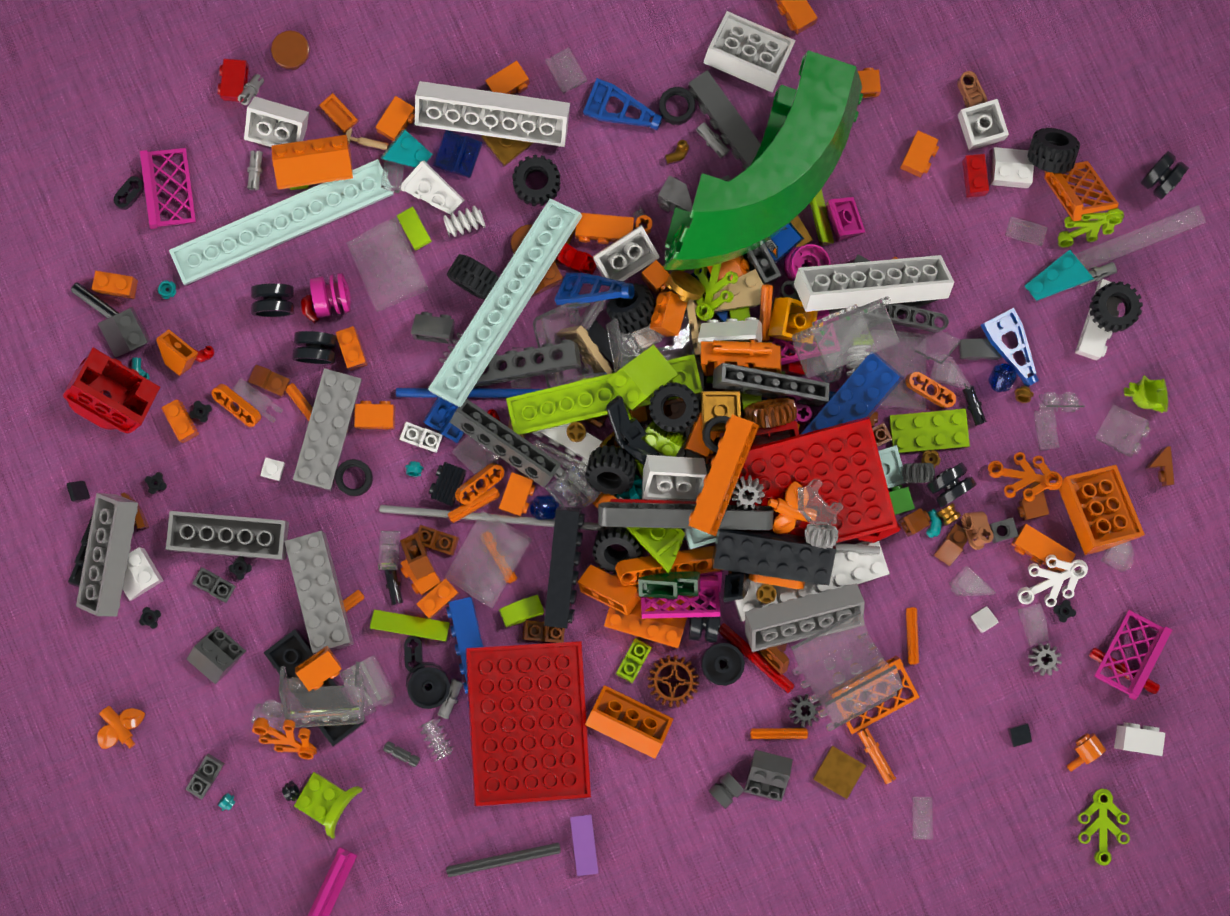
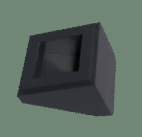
M85 481L67 483L66 486L71 501L79 503L90 498Z
M1028 723L1008 728L1013 747L1032 742Z

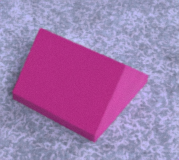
M854 197L831 199L827 202L825 207L837 242L865 233Z

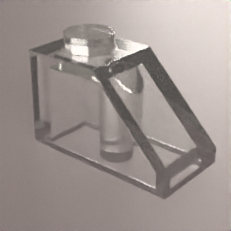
M948 355L935 357L930 379L940 384L971 390V384L959 365L953 360V357Z
M1128 541L1106 549L1101 561L1120 572L1126 571V569L1129 570L1134 562V559H1132L1134 551L1131 542Z
M964 566L949 582L952 586L950 588L951 591L957 596H990L996 593L968 566Z
M1041 603L1018 609L1029 646L1049 641L1047 621Z

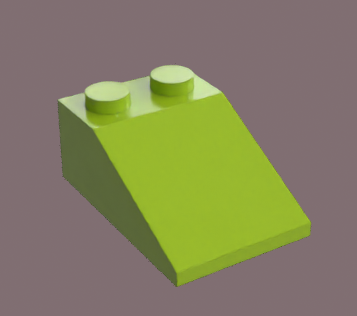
M653 344L612 375L608 382L623 398L630 409L635 411L654 395L655 390H659L661 385L665 386L678 373Z

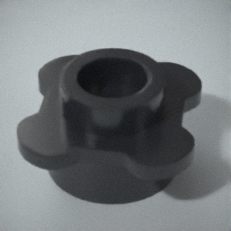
M195 401L190 417L192 419L197 418L202 423L207 422L212 407L202 404L201 401Z
M160 472L145 478L150 494H155L156 491L167 488L163 474Z
M237 557L236 561L229 566V571L233 572L239 580L244 579V575L252 570V566L247 564L243 557Z
M1063 600L1062 604L1056 605L1053 608V612L1056 613L1059 621L1062 623L1076 615V610L1072 609L1069 600Z
M145 607L142 610L143 613L139 623L142 626L148 625L152 629L157 628V621L161 617V612Z
M290 781L289 784L286 783L282 788V793L286 800L295 801L299 798V788L293 781Z

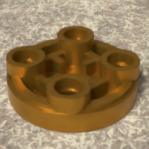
M672 271L666 282V286L678 293V297L684 302L699 300L705 292L703 285L695 277L683 271Z

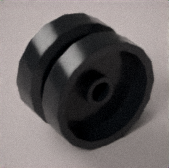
M1169 151L1160 158L1140 182L1147 189L1152 188L1159 182L1154 189V195L1160 200L1177 186L1189 169L1182 161L1178 162L1171 169L1170 167L1174 163L1176 156Z
M259 284L251 287V297L257 300L251 304L252 315L259 317H284L294 314V304L287 301L294 297L293 286L287 284Z
M316 331L295 332L294 343L301 347L293 350L292 359L297 362L310 364H334L335 352L329 349L336 346L337 336Z
M962 462L953 468H948L936 476L934 481L926 485L931 493H937L944 489L945 492L936 498L941 508L977 485L972 476H968L961 481L959 480L967 472Z
M700 598L695 601L699 605L704 603ZM711 605L707 606V610H716ZM721 613L720 617H690L689 640L699 641L702 629H705V640L707 642H716L718 630L720 629Z
M719 643L712 645L705 651L702 657L701 668L703 674L710 682L716 685L727 686L733 684L744 672L745 661L743 655L737 647L731 644ZM720 661L726 662V666L724 668L719 667Z
M421 662L412 667L406 676L405 685L407 692L415 705L424 709L439 707L446 701L450 692V683L446 672L440 665L434 662Z

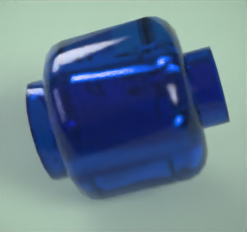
M1006 363L996 365L988 378L991 388L996 392L1009 391L1017 377L1015 369Z
M539 495L531 501L530 513L538 520L554 519L556 509L560 505L558 501L556 502L554 496Z

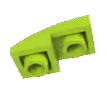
M413 206L396 215L415 251L432 242Z
M538 595L519 600L499 610L505 627L524 623L526 619L537 617L544 613Z
M635 638L616 675L633 684L652 647Z

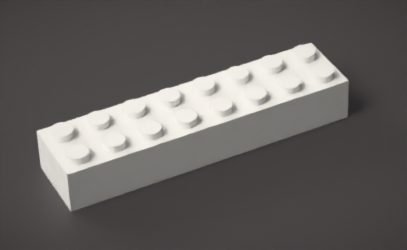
M419 81L415 95L416 126L565 147L570 103Z
M941 255L798 268L794 281V286L805 312L949 298L954 284V280Z
M864 541L855 545L879 546L880 554L836 551L829 586L805 582L803 589L772 585L776 589V598L769 604H763L758 601L756 592L764 583L750 580L744 599L734 600L740 621H745V612L753 608L766 607L773 603L777 604L789 599L805 597L808 594L821 593L828 589L843 587L844 585L860 584L890 574L879 541L875 543Z

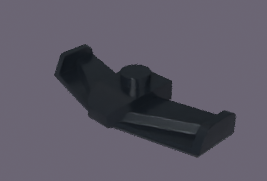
M619 395L610 401L606 408L615 432V440L620 448L625 449L644 465L647 455H661L641 439L647 433L635 417L631 420L629 419L624 400Z

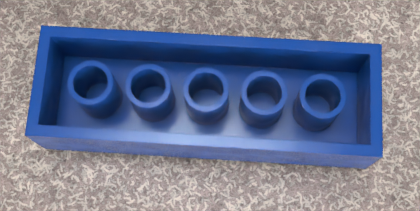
M871 352L801 434L868 416L870 418L904 377L876 352Z

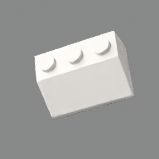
M254 97L247 107L244 140L269 147L303 141L307 130L309 112Z
M641 225L595 254L593 258L602 277L624 281L659 259L660 256Z
M754 317L745 318V321H738L737 319H726V322L708 320L707 323H701L698 342L700 344L701 341L713 342V340L739 342L755 340V342H762V323Z
M647 455L643 468L642 499L696 501L698 494L703 490L704 478L707 475L704 458Z

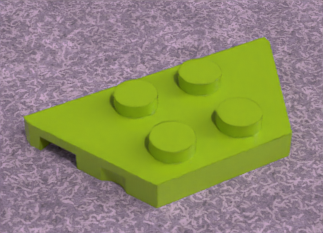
M625 527L669 573L684 540L685 532L681 528Z

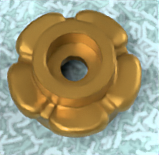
M1021 386L1015 390V398L1018 402L1028 403L1031 401L1034 393L1029 387Z
M928 450L923 453L921 461L922 463H932L935 468L936 465L940 464L941 459L937 451Z

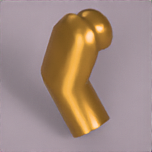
M686 140L678 141L675 152L665 155L667 164L681 161L685 158L689 150Z

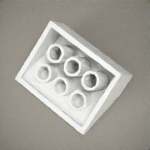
M727 11L707 50L703 63L773 93L796 40Z

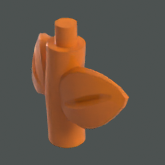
M793 482L788 487L785 493V500L770 498L768 501V506L773 507L774 511L780 513L773 522L774 533H788L794 529L796 520L811 523L814 518L815 511L803 507L807 497L804 488L798 482Z
M111 706L104 708L99 715L108 725L103 726L98 732L97 740L99 746L102 749L113 747L119 740L122 745L126 744L129 749L132 748L135 742L132 740L133 735L130 730L135 729L141 724L145 713L139 709L128 708L118 715Z

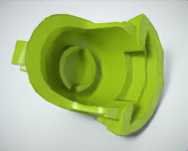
M1144 375L1137 384L1130 382L1129 388H1124V395L1132 397L1133 402L1138 407L1153 409L1161 413L1168 411V393L1165 379L1149 380Z

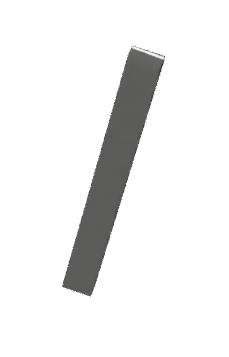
M786 281L780 288L779 294L781 298L790 297L801 301L794 286V281ZM786 286L793 288L794 293L792 295H787L784 292ZM896 303L868 306V311H862L859 307L830 309L935 333L942 332L949 324L948 317L945 314ZM878 307H885L887 314L880 315ZM897 311H903L906 315L905 319H899ZM917 314L922 315L924 323H918L915 316ZM936 318L942 320L943 326L941 328L935 326L934 320Z
M603 502L598 505V524L606 527L696 529L688 525L689 516L695 510L697 504ZM728 505L719 529L771 530L773 529V507L755 505L753 509L751 505H748V508L745 510L744 505L739 507L737 505Z

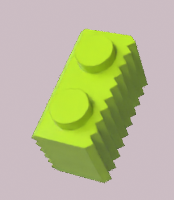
M654 420L645 430L647 434L641 438L661 454L676 457L686 441V437L679 433L667 432L661 429Z

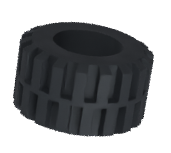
M1041 128L1033 134L1027 157L1034 166L1041 170L1053 173L1069 172L1075 165L1080 142L1075 136L1064 130Z
M533 155V158L527 156L525 161L521 160L518 162L519 166L515 167L512 176L514 190L518 198L524 200L526 204L531 203L532 206H536V204L543 206L549 199H555L561 184L560 173L556 164H553L549 158L548 160L545 159V156L542 155L541 157ZM533 172H542L547 176L548 182L542 189L533 190L525 183L527 176Z
M458 254L447 272V276L452 282L481 299L487 298L499 279L488 267L463 254Z
M1121 281L1118 283L1111 282L1100 288L1092 297V302L1089 305V308H1092L1090 316H1094L1093 322L1099 323L1097 327L1100 329L1104 327L1105 331L1116 333L1129 328L1137 322L1138 316L1142 313L1140 308L1143 306V302H1139V299H1141L1140 294L1136 295L1135 293L1137 290L1135 288L1131 289V285L1128 283L1123 285ZM1109 297H1116L1124 303L1125 313L1123 317H1115L1109 313L1106 305Z
M633 284L635 293L632 299L614 298L608 300L606 311L619 332L625 334L629 332L635 333L648 327L651 323L656 301L649 288L644 286V284Z
M670 382L665 386L661 385L659 390L654 391V396L650 399L649 410L651 418L661 429L667 432H684L687 428H691L692 424L698 419L697 416L700 413L699 401L695 393L684 384ZM674 396L682 398L686 404L684 414L677 419L668 418L663 411L664 403Z
M604 445L603 448L598 447L589 456L585 474L586 481L590 484L591 488H595L598 492H603L606 495H621L623 492H628L629 488L631 489L633 486L637 461L623 448H618L614 445Z
M602 526L596 535L593 557H595L594 560L596 563H599L601 569L605 568L606 572L612 571L613 574H617L615 571L617 563L622 560L640 558L643 546L625 527ZM619 544L627 550L616 551L609 545Z

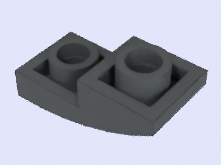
M988 339L959 340L960 359L977 361L980 358L991 360L1001 358L999 352Z
M203 567L200 568L192 582L193 585L227 603L236 587Z
M208 753L185 790L203 799L225 763Z

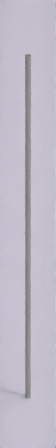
M380 505V512L448 518V513L451 512L449 510ZM473 512L462 518L465 520L554 527L555 519ZM584 522L580 529L600 531L602 526L598 523ZM836 543L835 545L836 551L880 554L879 546Z

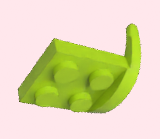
M313 772L294 806L324 825L326 834L334 839L335 828L342 812L348 803L357 794L362 792V788L355 786L344 791L323 776Z

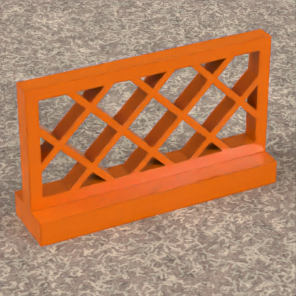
M1088 161L1075 163L1073 169L1066 172L1069 175L1045 171V181L1073 221L1081 220L1083 214L1118 208L1119 203ZM1084 168H1085L1087 171L1084 172V171H1081V170H1078V169H1084ZM1073 175H1077V176H1080V177H1082V178L1079 179V178L1073 177ZM1086 178H1087V179H1090V180H1094V183H1093V182H1090V181H1086ZM1068 182H1072V183H1075V184H1077V185L1074 186V185L1068 184ZM1080 186L1089 187V189L1081 188ZM1096 189L1102 191V193H1098L1093 190ZM1076 192H1077V193H1081V194H1084V196H1079V195H1076L1075 193H1076ZM1088 196L1097 198V200L1090 199ZM1101 200H1104V201H1108V202H1110V203H1103V202H1100V201H1101ZM1083 203L1089 204V205H1092V206L1084 207V206H1083Z
M898 656L886 660L829 691L851 734L920 698ZM898 670L903 674L901 683L891 680L893 673ZM880 680L887 682L884 692L874 690L876 682ZM890 683L900 686L897 696L887 694ZM903 687L909 688L913 696L907 699L901 698L900 695ZM863 689L870 691L867 702L857 699L859 691ZM873 692L883 695L880 705L870 703ZM886 696L895 698L894 706L891 708L883 707ZM845 699L853 700L850 711L843 709L840 702ZM856 701L866 704L863 715L853 712ZM869 705L879 708L876 716H866ZM852 714L862 717L860 724L854 728L850 723Z

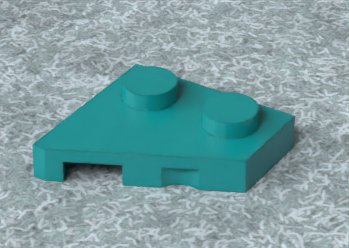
M403 129L380 158L416 168L422 161L427 162L433 154Z

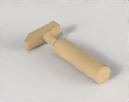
M352 128L346 132L349 144L350 141H355L364 146L382 150L388 149L389 143L363 137H351Z

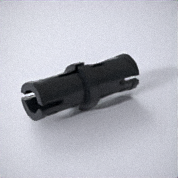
M974 386L963 389L962 392L968 404L967 409L972 414L975 426L986 423L987 420L981 408L982 403L978 400Z
M395 565L390 566L391 574L388 566L383 567L387 581L386 589H389L391 605H396L395 596H397L398 604L404 603L399 587L401 583L400 581L398 582Z

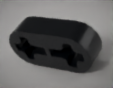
M135 176L130 177L115 194V205L122 210L129 209L144 191L143 181ZM133 182H134V183H137V182H138L139 188H138V189L134 188V189L132 190L133 187H132L131 184H132ZM126 197L127 203H121L119 199Z
M410 636L404 642L405 667L408 671L412 668V666H409V662H412V655H415L416 662H423L422 641L416 636ZM412 639L419 644L415 647V653H412V647H408V643H411Z

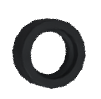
M682 87L667 89L662 94L659 102V111L663 119L672 125H681L691 119L695 109L693 95ZM674 95L684 97L688 103L686 113L679 117L670 115L666 109L667 100Z
M716 416L705 424L702 437L705 445L711 451L717 453L719 449L718 445L710 437L711 429L718 423L726 424L730 417Z
M351 459L340 464L336 470L335 480L338 488L345 494L360 496L371 487L373 476L368 465L361 460ZM350 467H359L365 473V482L357 489H350L343 482V474Z

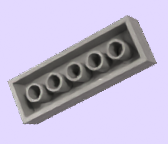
M324 368L294 473V481L329 491L332 490L336 470L361 386V378Z
M96 493L76 607L96 616L118 615L121 593L124 587L123 582L127 570V560L131 549L130 544L134 532V522L138 511L137 502L117 494Z
M170 511L166 550L285 560L286 546L284 541L288 538L289 522L285 520Z
M318 531L284 541L312 653L315 654L326 646L332 651L353 645L354 642L326 533Z
M856 583L844 585L836 589H828L817 594H808L797 599H789L777 604L773 603L758 609L753 608L745 612V635L751 651L755 652L863 624L865 601Z

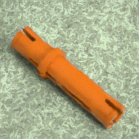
M713 340L712 345L721 346L712 347L713 353L772 354V349H764V347L771 348L772 342Z
M868 727L858 731L857 735H859L865 746L864 750L869 753L884 783L889 784L892 782L891 780L894 781L896 777L878 747L879 743L875 742Z

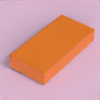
M334 93L319 104V107L344 134L359 122Z

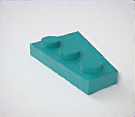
M1068 250L1027 283L1025 287L1035 300L1039 301L1094 280V278L1073 252Z

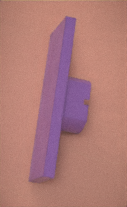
M592 815L570 817L577 876L598 874Z

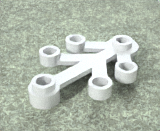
M1048 555L1045 559L1047 566L1065 569L1061 573L1042 569L1036 563L1030 564L1028 571L1031 576H1040L1048 579L1030 588L1022 587L1017 593L1019 601L1022 604H1030L1034 600L1035 594L1052 586L1050 593L1044 597V601L1048 607H1054L1057 604L1056 598L1062 583L1070 578L1068 585L1062 588V594L1067 599L1072 598L1078 579L1083 578L1088 572L1086 562L1077 559L1070 563L1057 559L1055 555ZM1051 559L1055 560L1054 563H1049ZM1081 566L1079 570H1074L1076 567ZM1033 568H1037V571L1031 572ZM1067 590H1071L1069 594H1065ZM1028 592L1026 596H1022L1023 593Z

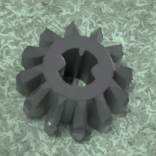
M909 463L903 465L902 476L904 482L927 483L934 481L935 470L932 463Z
M805 694L804 701L801 695H797L799 702L794 699L791 700L795 708L790 706L788 710L795 713L790 714L789 717L797 716L794 720L795 724L801 720V727H805L806 720L809 726H812L811 719L818 722L819 719L814 715L821 714V711L815 710V708L821 705L820 703L813 705L816 700L815 697L808 701L809 695ZM807 705V710L809 711V714H804V716H802V710L800 708L802 706L806 707Z

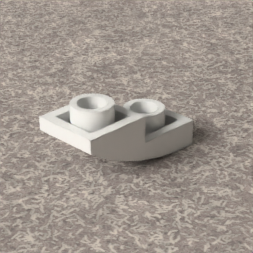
M405 422L399 440L437 453L443 435Z

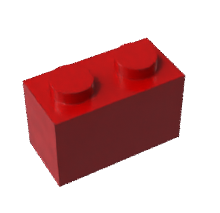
M223 59V65H220L219 74L222 78L221 83H218V94H220L223 101L239 102L238 96L244 90L245 84L248 83L249 64L246 60Z
M985 154L966 155L962 160L966 197L986 196L989 192Z

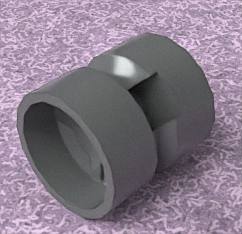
M729 772L720 779V784L716 783L708 790L725 809L733 803V797L738 798L745 791Z

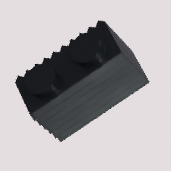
M444 462L443 466L439 465L436 476L439 477L437 482L432 483L429 493L432 494L430 498L453 507L456 501L455 492L462 485L467 471L447 462Z

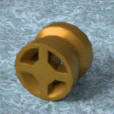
M572 422L567 427V436L572 442H581L585 438L586 429L582 423Z
M951 503L937 513L939 517L943 518L945 526L962 516L960 512L955 510L954 503Z
M769 584L760 586L756 592L758 601L763 604L773 602L777 595L776 589Z

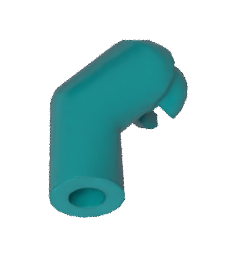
M132 358L131 369L136 370L139 375L149 380V374L141 369V358Z
M934 508L927 512L932 522L930 528L926 531L930 538L937 537L942 528V520Z

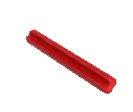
M1093 648L1089 656L1101 663L1106 653ZM1123 663L1114 665L1118 674L1127 672ZM1147 679L1143 688L1152 694H1156L1160 689V685Z

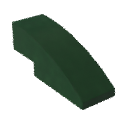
M666 572L639 577V596L678 599L679 595L698 597L700 591V572Z

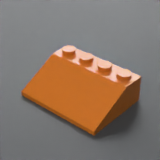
M1117 465L1066 476L1063 479V484L1059 491L1084 555L1104 551L1145 535Z
M640 599L629 616L609 607L604 627L679 648L687 617L642 619ZM660 599L656 603L662 606L666 602ZM681 599L676 601V603L679 605L685 603ZM650 606L645 611H655L656 609ZM672 606L666 608L668 611L675 610V608Z

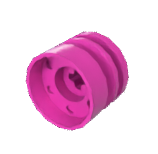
M807 244L792 249L786 255L784 271L790 281H795L798 268H801L802 264L807 263L808 267L831 265V260L828 253L822 247L815 244Z
M343 273L337 274L338 282H336L333 274L330 275V284H326L323 276L310 278L311 295L318 318L331 316V307L333 306L337 314H341V305H343L345 313L351 311L350 289Z

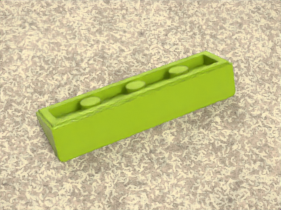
M821 189L810 202L819 244L825 246L833 244L834 239Z
M375 609L370 624L371 629L446 642L450 622Z

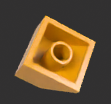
M790 297L775 298L768 336L785 341L812 344L818 311L805 312L802 302Z

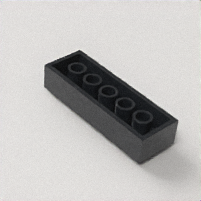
M559 506L556 509L544 626L568 628L569 624H572L574 621L575 609H572V604L576 602L577 590H574V585L578 583L579 571H576V566L580 564L581 558L578 546H581L583 539L580 527L584 525L585 520L582 508Z
M718 529L712 564L715 569L829 586L836 546L827 549L818 548L806 543L804 536L777 534L771 531Z
M298 629L291 631L264 652L265 656L333 747L367 723L335 678H328L319 689L308 691L296 675L295 667L314 655L311 646Z

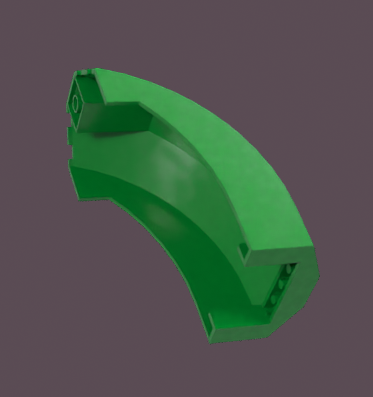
M809 50L805 53L799 69L800 80L797 90L780 85L775 92L767 127L751 165L729 182L702 173L691 212L675 207L665 242V247L669 248V250L666 249L665 270L696 269L738 258L773 238L808 206L823 188L835 169L846 146L853 122L855 123L859 112L856 109L857 105H860L863 94L861 93L862 83L856 66Z

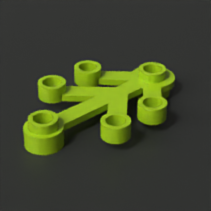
M1116 208L1110 209L1106 213L1083 214L1081 216L1082 220L1073 221L1070 216L1064 219L1066 228H1081L1072 232H1060L1057 237L1058 245L1062 248L1070 247L1074 244L1073 238L1086 233V240L1088 242H1094L1098 239L1101 225L1103 234H1112L1114 226L1123 221L1124 212Z
M722 263L713 265L709 280L706 276V267H702L701 273H699L701 268L694 269L695 275L698 276L706 292L705 299L702 296L699 300H696L698 304L696 315L702 321L710 320L716 308L724 302L730 303L733 300V293L724 290L717 299L712 301L713 296L729 283L735 284L738 281L737 273L729 271L725 277L717 282Z
M1098 789L1093 795L1094 802L1084 812H1080L1077 818L1080 823L1088 824L1091 819L1090 816L1098 809L1099 817L1084 832L1078 834V840L1083 844L1089 843L1091 836L1099 829V850L1095 852L1094 859L1098 864L1105 866L1111 862L1112 858L1108 852L1107 828L1117 837L1119 843L1127 844L1130 841L1129 835L1122 832L1107 817V809L1116 816L1117 822L1120 824H1127L1130 818L1128 814L1121 812L1113 804V796L1109 790ZM1102 795L1106 796L1105 802H1101L1100 797ZM1083 814L1087 816V820L1084 822L1081 820ZM1122 815L1126 816V820L1124 822L1120 821V817ZM1083 834L1087 835L1086 841L1081 840ZM1121 835L1126 836V840L1124 842L1120 840ZM1103 854L1107 856L1106 861L1101 860Z

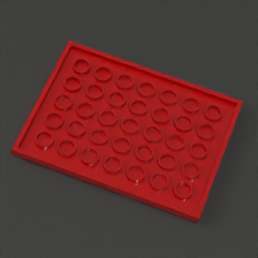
M869 416L750 448L738 482L741 483V476L747 480L750 475L752 476V481L758 478L759 484H763L764 489L762 491L765 496L760 498L761 504L755 502V505L768 506L770 498L785 500V493L788 487L793 482H798L806 492L807 499L803 507L815 511L812 522H825L835 526L838 530V540L836 543L898 527ZM748 490L745 491L747 495L751 494ZM731 496L729 505H736L737 501H733ZM774 511L773 522L780 513ZM796 520L794 529L784 534L805 537V529L809 523Z
M582 641L466 648L474 806L591 797L587 726L585 725L586 707Z

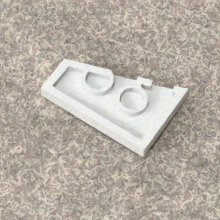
M422 161L398 187V189L406 191L450 215L465 201L425 161Z

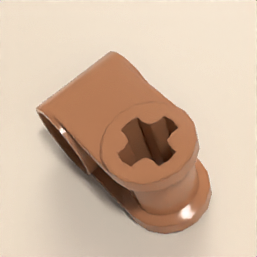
M972 71L964 72L958 79L957 85L965 106L968 108L987 102L986 94L976 74ZM963 78H969L971 85H966L963 82Z
M983 511L963 514L962 525L970 546L975 550L982 549L984 544L990 543L994 537L987 515Z

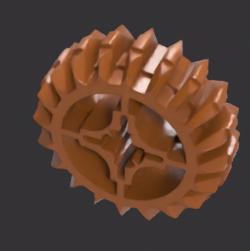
M789 398L757 401L744 409L745 419L758 424L759 428L764 429L785 425L794 421L797 417L795 402Z
M667 655V662L660 658V666L657 663L653 664L657 670H649L654 676L647 677V680H653V684H648L647 686L648 688L654 687L655 690L651 691L650 694H658L655 698L656 701L663 698L662 705H665L667 700L669 701V707L673 706V701H676L677 707H680L679 700L687 704L685 697L688 696L692 700L694 697L689 693L691 691L697 693L698 690L694 689L693 685H699V682H694L693 678H698L699 674H692L696 667L689 669L688 667L692 662L688 661L685 665L683 663L685 657H682L679 662L677 661L678 655H674V661H671L670 655ZM672 665L669 676H658L664 667ZM678 665L686 670L689 680L681 679L678 676ZM675 671V678L683 681V683L676 684L672 691L671 683L663 681V679L671 678ZM657 682L666 683L669 686V697L659 690ZM679 685L688 686L684 694L675 697V691Z

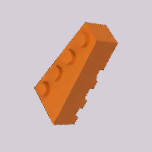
M701 341V366L704 376H713L714 369L722 363L781 374V347L776 344H772L771 348L764 347V349H772L771 355H749V353H713L712 347L721 346H712L713 342Z

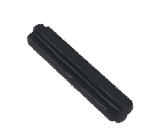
M78 282L71 287V291L105 317L110 318L119 313Z

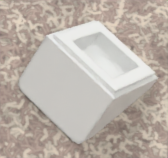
M987 606L970 616L981 633L999 623Z

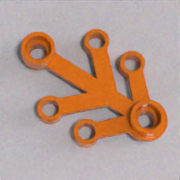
M1022 452L1014 455V462L1016 465H1020L1024 471L1003 468V464L999 461H992L988 465V473L993 478L1006 476L1022 479L1012 485L1005 486L1004 493L1008 498H1013L1016 495V491L1033 482L1040 484L1032 489L1027 488L1023 491L1024 500L1028 502L1033 501L1038 493L1046 489L1057 490L1063 484L1062 476L1055 471H1050L1042 456H1035L1033 458V466L1036 469H1040L1043 475L1035 473ZM1031 493L1032 496L1028 497L1026 494Z
M257 718L253 723L252 731L259 735L258 741L262 744H275L274 750L277 752H297L300 758L307 760L312 759L317 752L316 747L309 742L311 733L309 729H299L298 738L301 739V743L295 739V722L292 720H285L283 723V730H285L286 735L270 727L268 720L265 718Z

